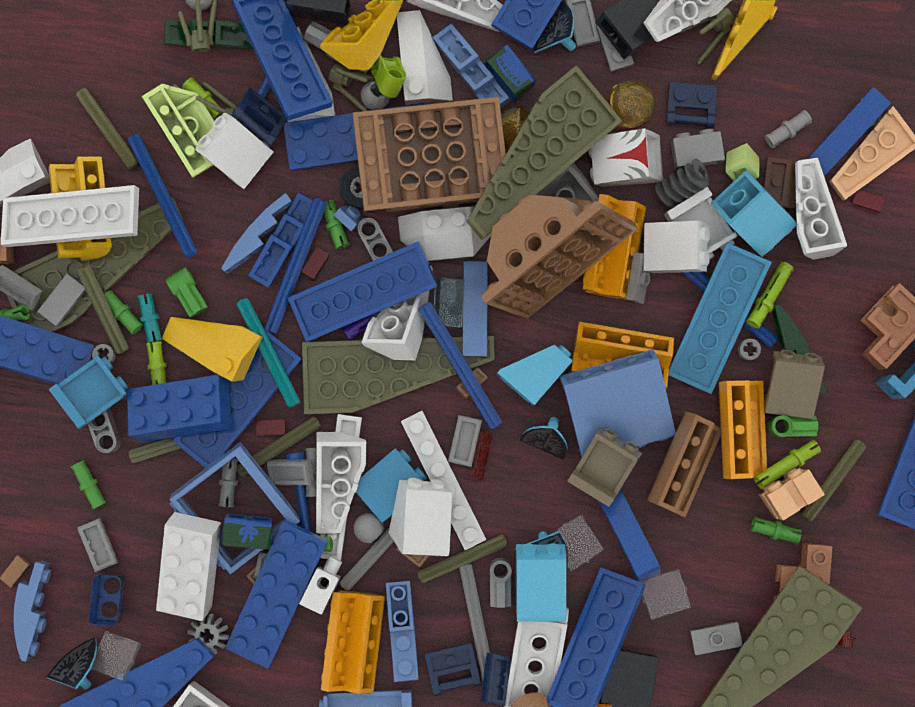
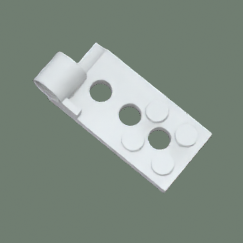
M566 608V621L517 623L506 704L503 707H511L516 699L525 695L524 688L528 684L536 685L538 687L537 693L544 694L547 697L561 664L569 608ZM537 637H542L546 640V645L540 649L535 648L532 645L533 640ZM532 661H539L542 664V668L537 672H533L528 668V665Z

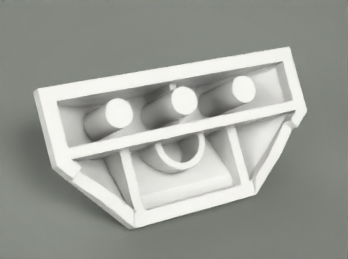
M474 207L421 211L398 217L400 241L406 246L420 241L428 261L474 257L491 237L492 232L481 240L468 225L466 220Z

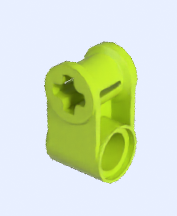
M380 55L371 67V72L374 75L380 93L390 98L397 97L407 76L401 64V59L395 56L393 58H384Z

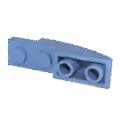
M42 560L35 562L30 581L19 583L15 598L14 634L20 658L25 662L37 655L40 643L37 642L39 633H43L47 623V619H44L46 612L37 610V607H40L44 600L45 594L42 593L44 583L47 584L51 576L50 563Z
M410 581L386 583L394 682L419 680Z

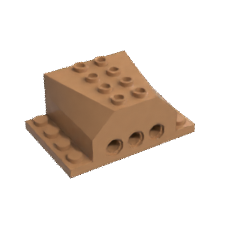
M499 97L352 113L364 211L386 209V212L478 202L506 154Z
M541 195L524 197L512 211L503 214L499 218V222L492 228L487 262L499 281L490 284L486 289L487 291L481 297L485 304L528 319L638 230V227L634 221L598 201L591 203L589 200Z

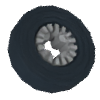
M359 167L351 168L343 175L340 181L341 197L349 206H353L356 209H364L362 192L356 193L357 188L355 186L357 183L361 184Z

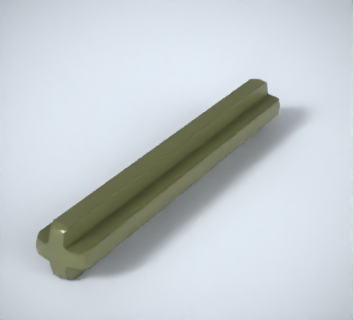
M86 88L80 89L76 93V97L128 169L134 168L139 163L137 158Z
M87 264L79 267L77 273L115 353H124L129 347L91 266Z
M316 417L310 418L252 457L262 466L321 427L319 420ZM242 464L237 466V471L242 477L249 474Z
M168 438L131 449L129 451V458L132 463H137L182 448L173 442L174 438Z
M854 440L820 488L825 495L807 505L802 511L804 518L809 521H813L866 449V445L862 441Z
M499 535L418 571V577L421 583H426L463 565L507 547L506 538L504 535Z

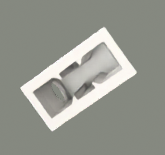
M329 556L324 567L319 566L316 569L299 603L300 605L321 615L323 614L341 576L337 575L342 564L340 560ZM322 577L329 580L327 587L321 585Z

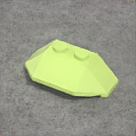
M161 84L144 94L142 98L187 170L194 178L213 166L210 161L195 151L198 146L199 140L204 135H207L213 127L214 120L205 105L196 100L197 93Z

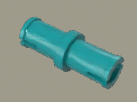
M152 293L146 294L147 304H145L144 295L137 296L142 315L140 322L144 324L147 343L154 342L152 332H154L156 341L162 340L157 320L160 318L159 314H156Z

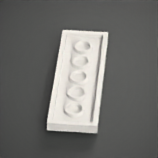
M131 185L3 198L1 245L4 247L137 236L139 188Z

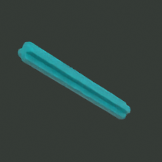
M247 298L237 302V307L249 330L262 336L258 348L287 406H296L300 403V400L259 318Z

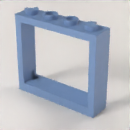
M241 442L174 491L169 499L171 501L169 504L173 507L174 512L199 517L183 496L236 456L284 516V519L295 525L300 522L299 514ZM283 520L272 527L271 543L274 541ZM219 542L217 565L221 566L223 570L226 569L231 574L263 549L245 548L232 558Z

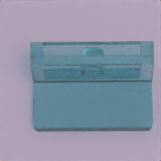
M437 279L438 287H435L434 309L445 327L462 328L465 279Z

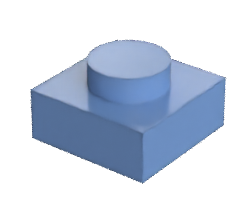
M348 204L339 208L334 214L350 231L358 228L360 221L363 220L360 212Z

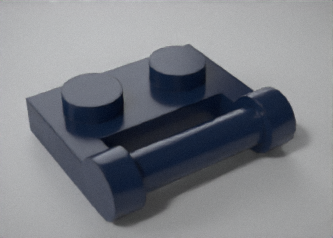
M670 82L668 86L666 125L682 123L706 125V128H714L717 86ZM675 108L707 110V116L675 114Z
M251 87L245 91L237 107L230 115L262 138L263 143L268 147L274 142L286 120L285 115Z
M472 642L424 654L434 696L441 695L443 691L474 684L475 687L481 685ZM467 669L471 671L469 676L439 682L437 677Z

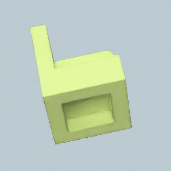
M747 143L728 151L726 154V173L733 181L745 170L755 179L759 178V157Z

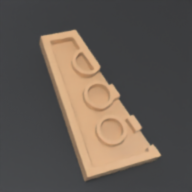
M894 106L888 110L829 181L843 201L915 149V134Z

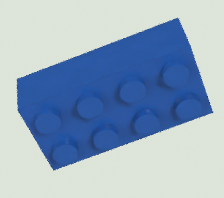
M219 375L127 389L128 436L140 443L231 429L229 382Z

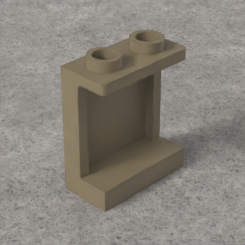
M790 350L774 351V364L768 393L764 394L765 413L813 419L825 369L822 357L814 353H805L803 355L795 354Z
M600 428L567 482L610 507L642 453L638 451L639 448L635 444L618 439L617 434L612 430Z

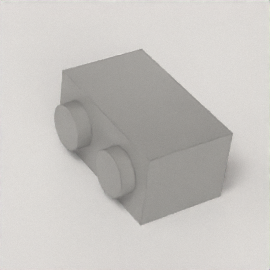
M713 129L699 131V135L690 136L688 132L680 133L670 142L674 170L679 168L685 169V164L690 163L692 165V160L696 158L704 166L721 164L725 160L721 131L714 132Z

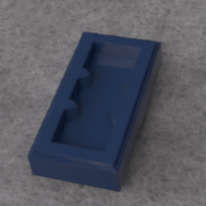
M487 653L481 694L482 703L505 706L511 657Z

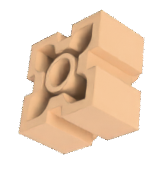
M794 468L783 475L782 481H774L763 489L764 491L759 493L773 518L779 520L787 519L800 511L804 506L825 495L810 470Z

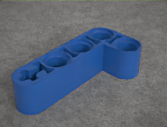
M621 489L610 507L599 501L629 561L636 580L644 582L661 574L659 563Z

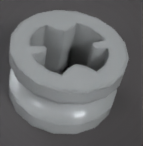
M744 339L738 345V354L745 360L756 359L761 353V346L755 339ZM748 342L751 347H755V352H751L752 356H748V352L743 350L744 347H747L746 343Z
M106 344L96 346L92 357L96 355L100 357V350L107 351L108 349V361L110 364L115 361L116 353L113 347Z

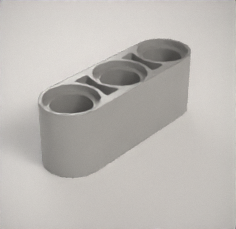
M365 218L360 221L358 233L373 261L381 258L374 255V249L379 245L387 248L384 256L393 252L380 226L374 219ZM368 224L376 228L375 233L371 236H366L362 232L364 226Z
M109 408L102 413L105 416V423L102 426H98L95 419L88 423L97 450L102 453L116 452L121 446V438ZM108 435L113 439V445L109 449L103 445V440Z

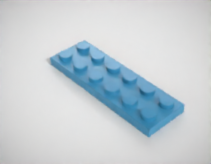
M726 243L668 372L669 376L712 394L772 263L771 261Z

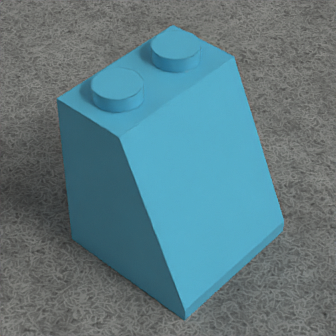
M747 170L711 202L725 221L761 257L771 251L780 240L797 226V222Z
M553 345L500 369L496 375L531 406H534L571 364L573 360L569 357L572 354L562 345L559 347Z
M516 544L515 594L517 622L566 621L565 544Z

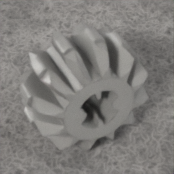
M209 614L208 619L206 620L205 617L200 623L195 620L192 621L191 625L195 629L188 630V634L195 636V638L190 639L188 642L199 638L214 654H217V646L222 649L226 646L222 640H228L229 635L222 632L229 627L228 625L220 627L219 624L223 618L219 617L214 622V614ZM208 629H210V634H214L209 640H207L206 635H203Z

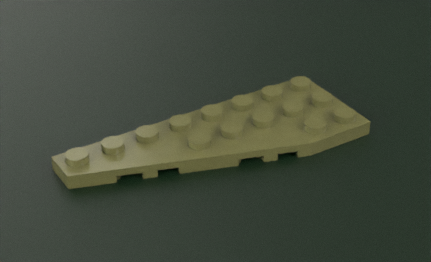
M577 65L539 96L466 220L481 240L492 232L493 226L499 222V218L503 214L512 211L518 206L517 204L522 198L536 195L622 122V119Z
M171 197V199H172V201H173V203H174V205H175V207H176V209H177V211H178V213H179V215H180V217H181V219H182V221H183L184 218H183V216H182V214H181V212H180V210H179V208H178V205H177L175 199H174L173 197ZM159 203L138 213L137 236L111 238L112 247L109 253L103 257L81 261L80 257L58 258L57 251L13 271L42 290L37 307L33 311L29 309L30 312L22 314H30L29 319L20 322L51 332H56L75 323L93 306L86 291L58 327L37 311L66 274H69L83 285L77 269L87 264L91 266L103 294L109 291L172 231ZM7 295L12 308L22 305Z
M487 336V356H463L470 369L495 360L494 336ZM452 337L463 355V337ZM422 338L416 360H393L363 346L362 340L302 342L304 414L354 413L457 374L436 338Z
M798 565L700 707H753L835 648L861 611L862 606L801 565Z

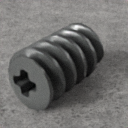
M697 158L692 160V165L690 163L685 164V170L679 168L677 175L675 173L670 174V180L664 178L662 184L657 183L655 185L657 195L667 206L676 207L679 203L684 202L687 198L692 197L694 193L700 192L702 188H706L709 185L708 172Z

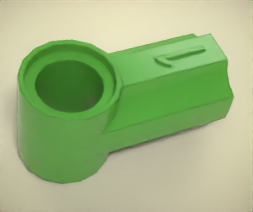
M187 267L165 278L170 290L179 298L190 318L208 308L207 303L196 287L195 279Z
M780 415L770 418L766 428L773 437L817 436L818 421L816 415H814L813 419ZM778 420H781L785 426L781 433L777 432L775 428Z

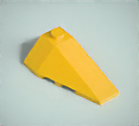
M403 0L370 1L365 5L366 10L357 16L353 14L348 18L349 23L342 29L336 27L320 44L321 49L348 69L369 70L381 55Z
M743 0L711 80L715 81L764 26L766 21L773 19L777 7L774 6L776 0Z
M170 317L162 339L209 370L233 382L244 380L262 336L243 326Z

